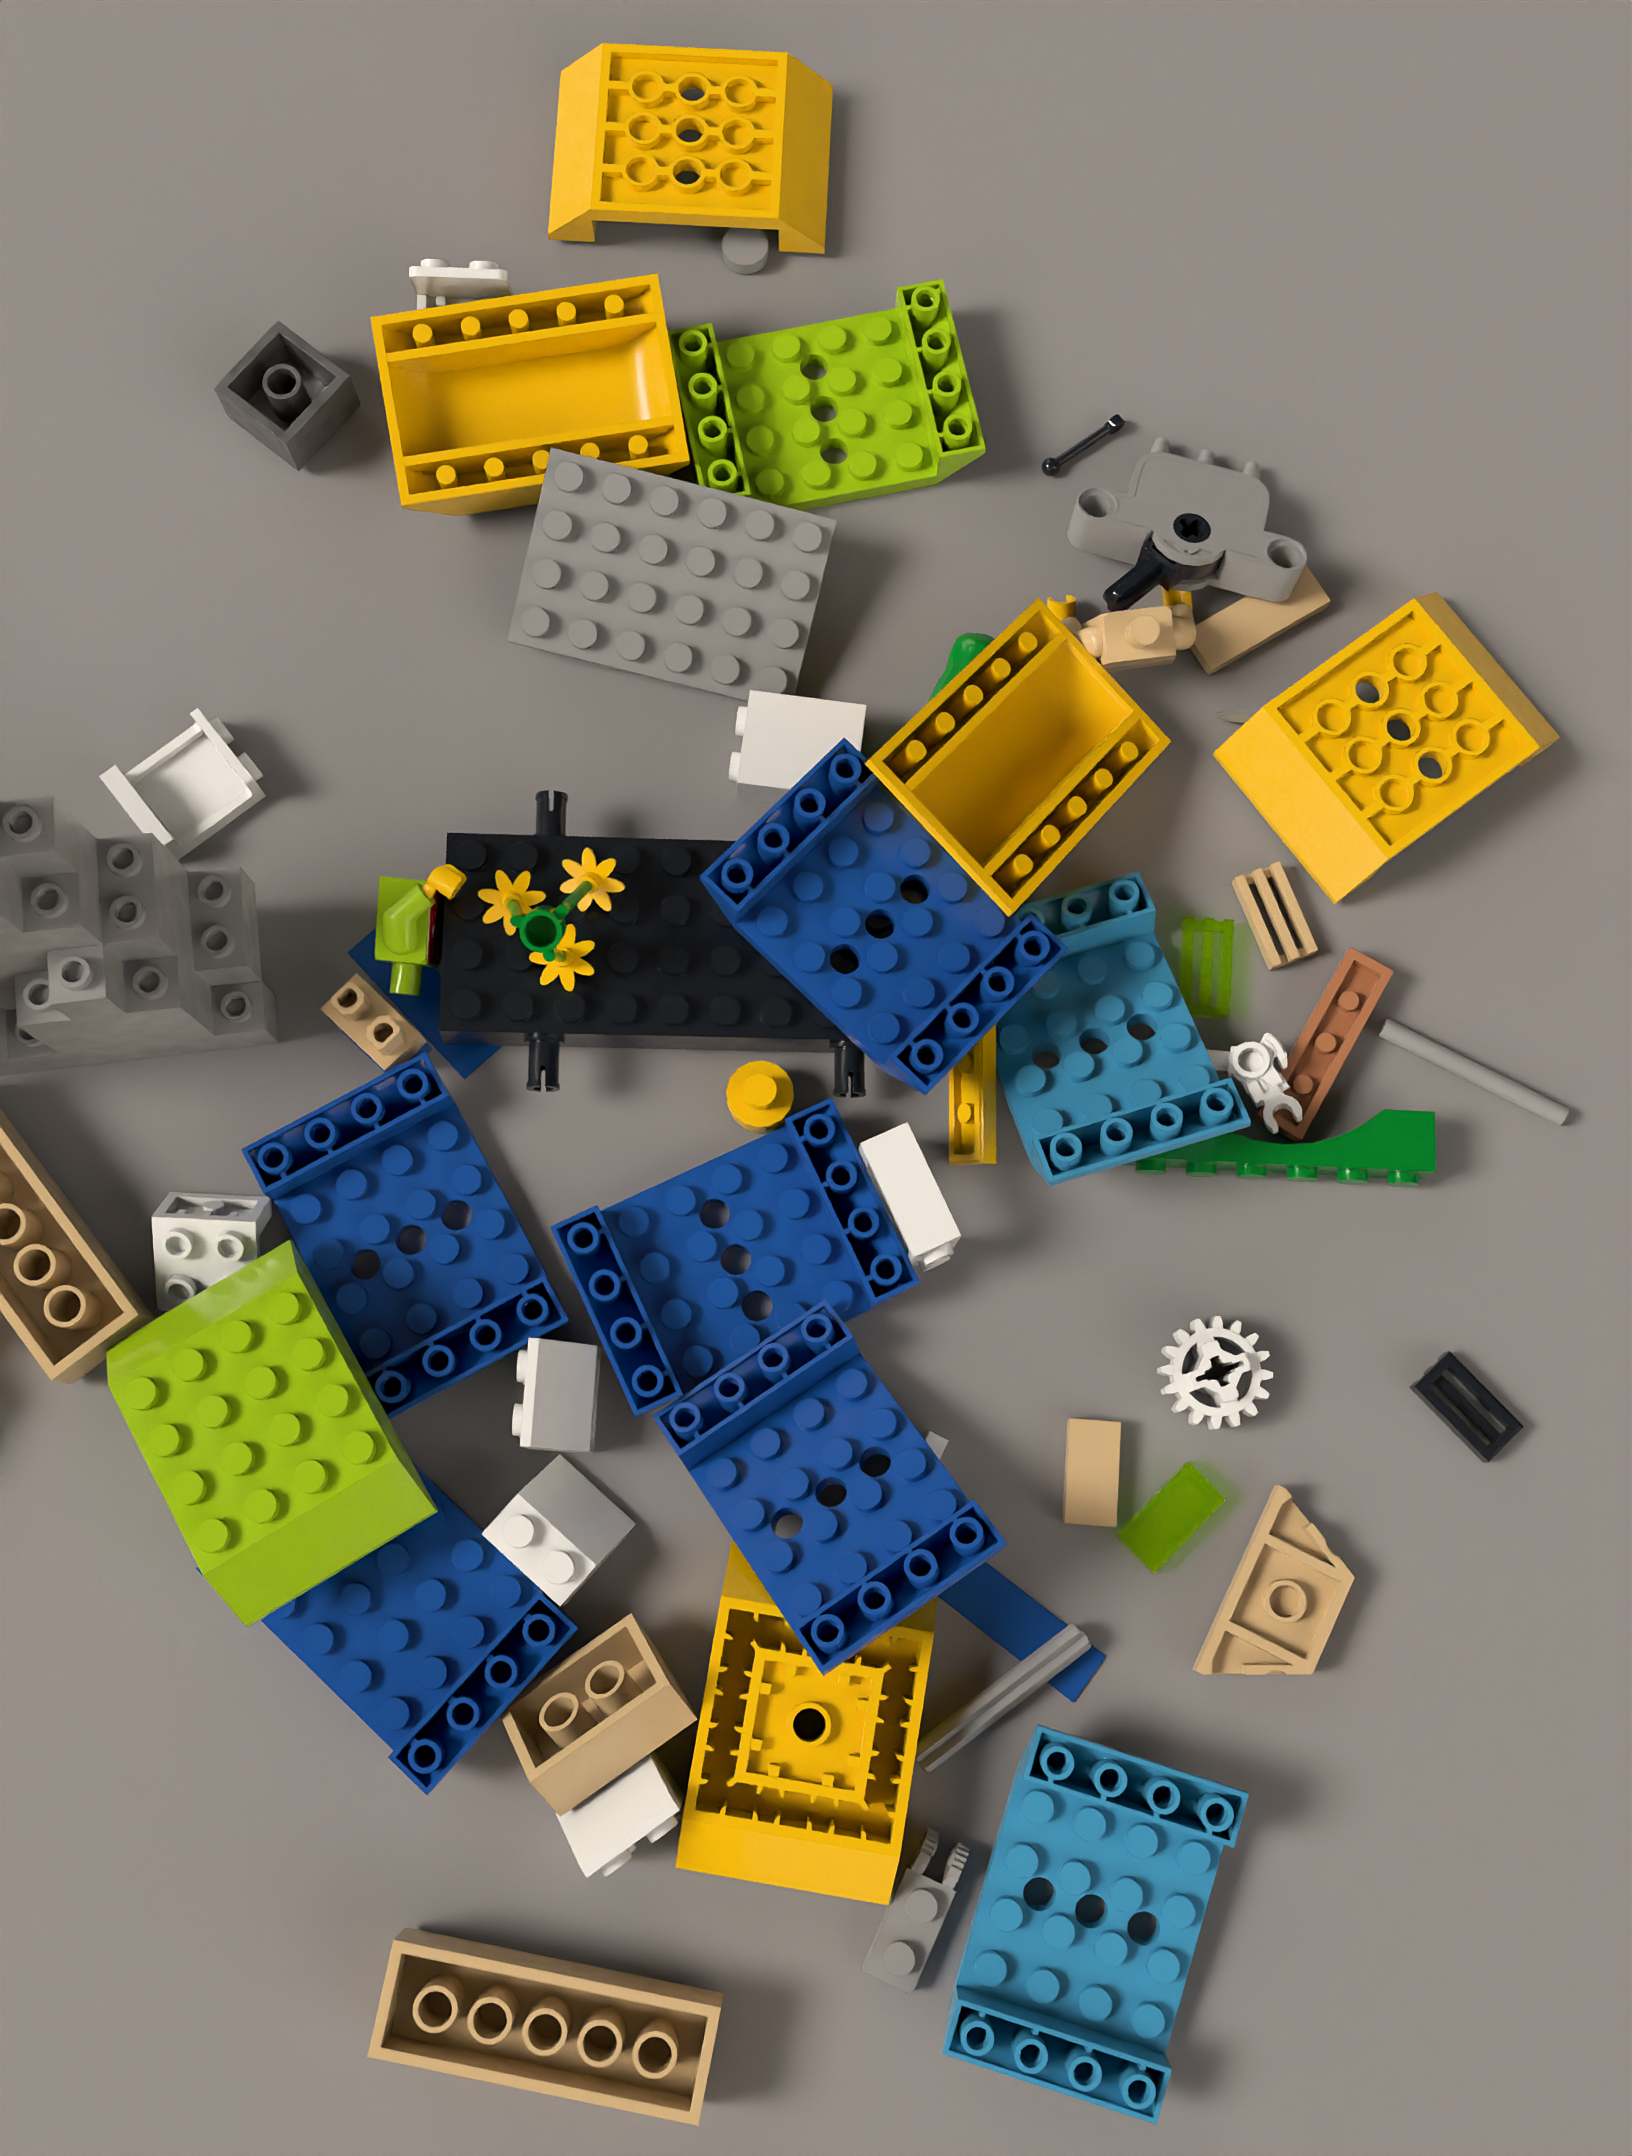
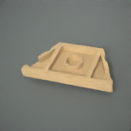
M1274 1485L1193 1665L1192 1670L1202 1675H1312L1355 1577L1340 1557L1335 1556L1326 1545V1539L1313 1523H1309L1295 1505L1289 1491L1280 1485Z

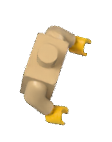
M1162 587L1163 606L1105 613L1083 624H1080L1078 619L1075 618L1076 598L1074 596L1066 595L1065 602L1054 601L1051 596L1047 598V607L1107 672L1173 664L1176 650L1190 648L1196 639L1191 591L1172 589L1167 591Z

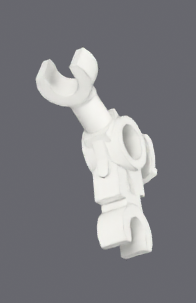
M1271 1033L1264 1034L1260 1043L1253 1041L1244 1042L1238 1046H1231L1230 1052L1206 1049L1215 1070L1228 1071V1077L1234 1078L1241 1083L1246 1093L1250 1095L1256 1108L1264 1105V1124L1272 1134L1279 1132L1277 1122L1273 1118L1274 1113L1279 1109L1289 1110L1296 1122L1302 1120V1107L1296 1099L1283 1093V1091L1290 1087L1282 1074L1278 1073L1274 1068L1273 1061L1277 1059L1281 1069L1288 1067L1287 1052L1282 1043Z

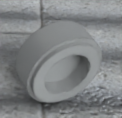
M730 228L722 241V253L725 264L732 271L739 274H752L762 269L768 259V239L761 229Z

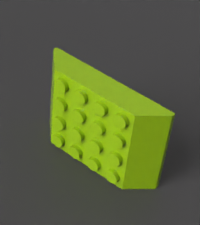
M292 1240L286 1241L106 1348L108 1387L202 1575L245 1627H250L438 1512Z

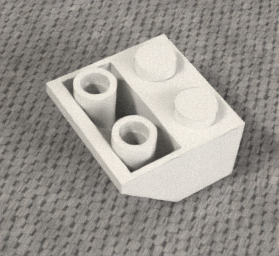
M528 1338V1350H519L517 1382H523V1385H525L523 1404L515 1403L512 1434L513 1436H519L521 1447L531 1450L594 1453L602 1351L597 1345Z
M654 1750L560 1817L556 1813V1816L585 1876L588 1878L600 1869L606 1877L632 1857L631 1852L636 1849L634 1843L646 1835L652 1843L678 1824L677 1819L681 1816L679 1810L685 1796Z

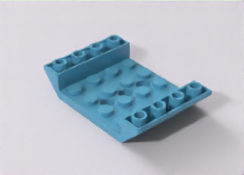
M1139 871L1018 907L1013 913L1016 918L1023 922L1030 913L1033 914L1069 948L996 1023V1075L1029 1161L1049 1187L1250 1126L1251 1120L1232 1078L1219 1079L1154 934L1156 909ZM1136 1024H1144L1151 1027L1155 1035L1146 1040H1138L1128 1033V1029ZM1088 1038H1097L1105 1042L1108 1048L1100 1054H1089L1080 1047V1044ZM1049 1052L1056 1055L1060 1062L1052 1068L1045 1069L1035 1065L1032 1059L1038 1053Z
M1037 1724L1016 1768L959 1962L948 2012L942 2054L1157 2125L1172 2071L1166 2056V2050L1224 1845L1232 1848L1235 1847L1249 1793L1214 1780ZM1041 1877L1053 1884V1895L1045 1904L1032 1905L1023 1897L1024 1887L1031 1879ZM1093 1894L1101 1897L1105 1902V1910L1097 1921L1084 1922L1076 1916V1904L1083 1896ZM1142 1911L1153 1914L1156 1917L1157 1924L1151 1936L1145 1939H1136L1128 1933V1922L1134 1914Z

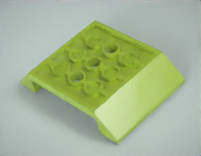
M943 279L897 287L895 308L736 339L716 342L712 322L668 331L677 389L698 483L701 486L804 511L936 485L985 454L986 447ZM817 364L822 366L827 373L820 379L811 380L806 378L801 371L808 365ZM819 406H828L837 415L831 421L821 422L816 420L811 413ZM838 448L846 453L847 458L839 464H829L823 460L821 454L826 449Z

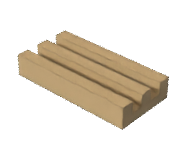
M1280 861L1271 864L1268 868H1259L1252 871L1249 875L1244 876L1243 874L1233 879L1231 883L1269 971L1314 955L1318 951ZM1269 879L1273 884V887L1277 893V896L1280 900L1286 917L1290 923V926L1299 944V949H1297L1295 946V943L1285 923V920L1282 916V913L1279 909L1273 892L1269 886V883L1267 881ZM1256 885L1285 954L1278 955L1249 886Z

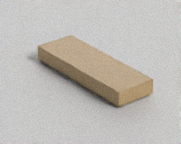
M1305 564L1294 591L1287 600L1269 602L1251 596L1240 599L1195 625L1196 639L1190 649L1207 675L1210 676L1326 609L1331 600Z

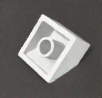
M559 1454L509 1502L484 1530L482 1535L561 1607L571 1600L637 1524Z

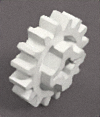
M1214 1316L1210 1319L1208 1329H1206L1203 1322L1198 1318L1190 1322L1192 1335H1189L1182 1329H1178L1172 1334L1178 1346H1165L1161 1350L1165 1357L1171 1359L1170 1365L1157 1368V1374L1168 1376L1170 1379V1384L1160 1390L1161 1394H1175L1178 1400L1173 1404L1171 1410L1174 1413L1186 1408L1190 1410L1188 1423L1191 1425H1197L1203 1417H1207L1209 1430H1217L1220 1428L1222 1417H1224L1230 1427H1236L1241 1425L1240 1411L1248 1417L1255 1416L1258 1411L1252 1400H1265L1270 1395L1264 1388L1260 1387L1261 1381L1273 1378V1372L1261 1369L1260 1362L1270 1356L1269 1351L1255 1352L1252 1346L1256 1343L1259 1336L1256 1333L1244 1338L1239 1335L1242 1322L1238 1320L1232 1322L1227 1329H1223L1221 1316ZM1214 1339L1231 1344L1240 1354L1235 1356L1222 1350L1218 1340L1215 1341ZM1193 1347L1191 1352L1194 1361L1189 1372L1182 1375L1184 1358L1189 1349ZM1211 1364L1213 1366L1222 1365V1367L1231 1364L1234 1366L1232 1370L1226 1371L1225 1375L1219 1377L1218 1381H1208L1207 1379L1199 1382L1196 1381V1377L1205 1374V1371L1212 1367ZM1247 1371V1383L1239 1397L1236 1386L1242 1373ZM1196 1390L1209 1396L1212 1405H1215L1216 1408L1200 1403L1189 1392Z

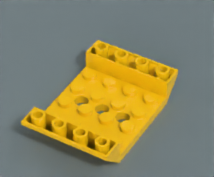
M616 43L600 44L561 71L548 226L549 240L595 242L596 221L779 230V251L825 254L833 85L788 52ZM691 88L699 89L705 94L701 99L695 101L686 100L681 96L685 90ZM689 129L696 130L702 134L701 138L695 142H685L678 136L681 132ZM683 171H693L700 176L692 184H683L675 179Z
M1433 592L1413 598L1265 704L1215 750L1213 756L1335 905L1369 880L1385 863L1515 767L1525 765L1556 742L1560 736L1440 594ZM1359 683L1373 685L1379 693V701L1375 703L1362 701L1356 694V685ZM1399 720L1405 723L1410 730V739L1399 741L1392 738L1387 731V722ZM1432 758L1437 761L1442 770L1441 777L1431 779L1424 776L1419 770V759Z

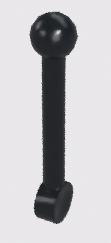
M1119 414L1114 415L1103 427L1058 457L1045 459L1041 465L1043 473L1046 476H1055L1059 472L1060 466L1109 433L1114 434L1119 431L1125 424V421Z

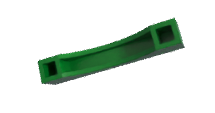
M1384 1109L1363 1125L1349 1132L1313 1143L1278 1144L1252 1140L1229 1132L1123 1165L1136 1166L1135 1172L1144 1175L1165 1174L1166 1167L1186 1168V1175L1191 1177H1214L1217 1175V1170L1236 1171L1237 1178L1246 1180L1266 1179L1267 1172L1287 1173V1180L1292 1182H1314L1318 1180V1175L1337 1176V1183L1366 1184L1368 1183V1177L1387 1178V1185L1413 1187L1419 1185V1180L1436 1172L1435 1112Z

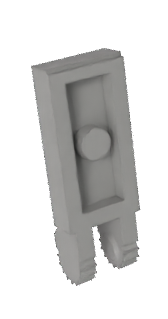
M929 1827L923 1834L910 1866L905 1865L862 1966V1972L911 1996L956 1893L955 1885L959 1880L970 1851V1847L960 1842L957 1843L950 1852L941 1880L924 1873L939 1842V1832Z

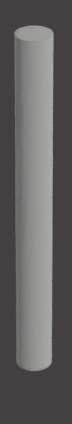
M1389 1019L1384 1021L1378 1032L1379 1037L1558 1126L1567 1117L1569 1108Z

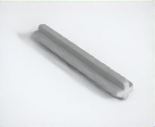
M1075 1623L1069 1624L917 1742L915 1759L921 1768L926 1772L934 1770L1087 1652L1091 1647V1643L1083 1630Z

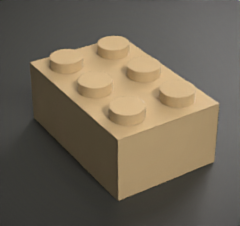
M632 1613L526 1686L500 1715L529 1783L560 1817L697 1720L661 1651Z

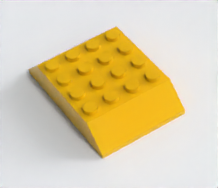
M658 273L370 317L400 501L403 509L462 516L538 504L551 448L662 476H667L690 464Z
M1038 597L887 741L865 765L1009 917L1169 745L1171 740Z

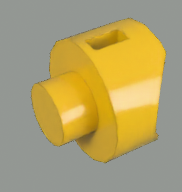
M763 1060L748 1062L734 1072L729 1079L726 1089L727 1105L732 1117L741 1127L749 1132L756 1134L771 1133L782 1127L785 1123V1118L791 1115L794 1103L793 1083L786 1071L774 1063Z

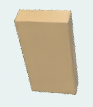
M1067 1419L1062 1523L1117 1527L1121 1422Z

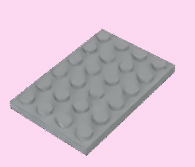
M551 448L507 641L512 644L745 702L749 700L750 690L795 696L837 520Z

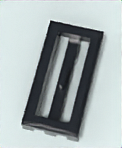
M1450 1351L1444 1352L1437 1359L1438 1361L1433 1366H1430L1423 1373L1424 1375L1409 1388L1483 1463L1490 1462L1524 1426ZM1446 1369L1505 1428L1501 1433L1442 1375ZM1432 1383H1433V1384L1475 1425V1427L1491 1442L1488 1446H1487V1445L1485 1444V1442H1484V1441H1483V1440H1482V1439H1481V1438H1480V1437H1479V1436L1429 1387Z

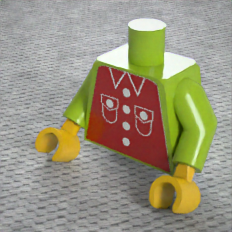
M450 864L435 868L427 881L380 876L375 960L392 964L389 993L420 996L423 967L439 968L441 965L444 896L451 900L467 879L464 873Z

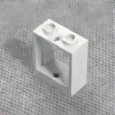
M908 1122L861 1142L858 1151L859 1156L912 1266L914 1267L919 1264L922 1272L950 1260L949 1256L954 1253L953 1248L961 1234Z

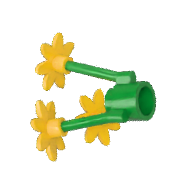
M589 847L585 848L582 853V865L571 859L563 860V867L574 878L561 884L560 890L571 894L557 908L547 905L537 906L534 909L529 907L542 902L546 897V894L542 891H526L531 879L529 871L522 872L512 885L505 872L497 870L495 880L498 890L481 889L478 891V896L482 900L494 904L484 914L483 922L489 924L503 917L505 932L510 936L515 933L516 928H520L519 932L522 942L530 950L535 951L530 954L529 959L534 963L547 965L540 977V984L548 985L559 975L563 987L569 992L574 989V972L587 976L594 974V968L588 962L581 959V957L589 954L594 949L595 943L587 940L575 944L576 928L573 924L566 926L565 917L577 904L580 911H585L591 905L593 898L603 910L610 911L612 903L607 892H621L625 889L623 882L607 877L614 870L616 860L609 858L597 866L595 854Z

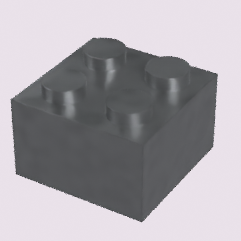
M278 320L214 387L227 416L298 472L361 405L350 375Z

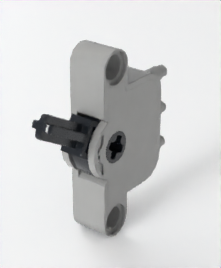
M1165 437L1156 438L1150 453L1138 460L1127 493L1099 486H1091L1080 491L1076 498L1067 529V537L1070 543L1084 552L1136 565L1104 591L1103 599L1107 603V609L1111 612L1128 610L1158 585L1167 591L1172 589L1187 592L1203 589L1205 586L1210 585L1269 602H1282L1291 597L1308 559L1306 549L1297 540L1264 531L1270 504V494L1266 486L1259 481L1260 465L1257 462H1248L1245 465V470L1241 473L1215 466V454L1210 449L1202 450L1197 460L1169 453V440Z

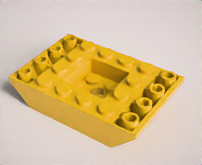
M734 1541L731 1542L684 1806L675 1868L889 1905L902 1847L934 1638L937 1596L823 1676ZM806 1708L818 1710L825 1718L823 1733L813 1740L799 1737L793 1727L795 1716Z

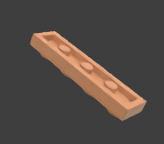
M1352 947L1345 951L1287 1056L1288 1067L1279 1070L1290 1087L1283 1091V1093L1299 1102L1302 1107V1120L1296 1122L1292 1113L1287 1109L1277 1110L1273 1118L1277 1122L1278 1133L1296 1143L1303 1139L1394 973L1392 969ZM1264 1105L1258 1108L1253 1118L1264 1124Z

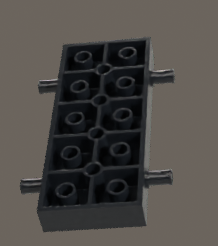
M549 790L540 791L535 795L537 803L536 834L447 833L446 864L457 868L466 875L467 879L451 900L444 896L439 1032L444 1044L529 1046L528 1082L526 1083V1089L535 1092H541L542 1071H545L546 1092L560 1090V1047L834 1053L833 1095L846 1098V1093L849 1092L848 1077L851 1079V1098H859L866 1095L865 1053L734 929L701 882L700 876L736 841L566 836L568 795L555 790L552 811H550ZM589 847L595 854L597 866L609 858L616 860L614 870L607 877L623 882L625 889L621 892H607L612 903L610 911L603 910L593 898L591 905L585 911H580L577 904L565 917L566 926L573 924L576 928L575 944L587 940L595 943L594 949L589 954L581 957V959L588 962L594 968V974L587 976L574 972L575 985L574 989L569 992L563 987L559 975L548 985L540 984V977L547 965L537 964L529 959L530 954L535 951L530 950L522 942L519 932L520 928H516L515 933L510 936L505 932L503 917L489 924L483 922L484 914L494 904L482 900L478 896V891L481 889L498 890L495 880L497 870L504 871L512 885L522 872L529 871L531 879L526 891L536 890L546 894L542 902L529 907L534 909L537 906L547 905L557 908L571 894L562 892L560 890L561 884L574 878L563 867V860L571 859L582 865V853L585 848ZM907 881L900 886L902 897L909 903L919 904L928 897L927 889L918 881ZM873 915L865 921L866 930L875 938H887L893 933L892 923L885 916ZM837 950L830 956L832 967L839 973L849 974L858 968L857 957L849 950Z

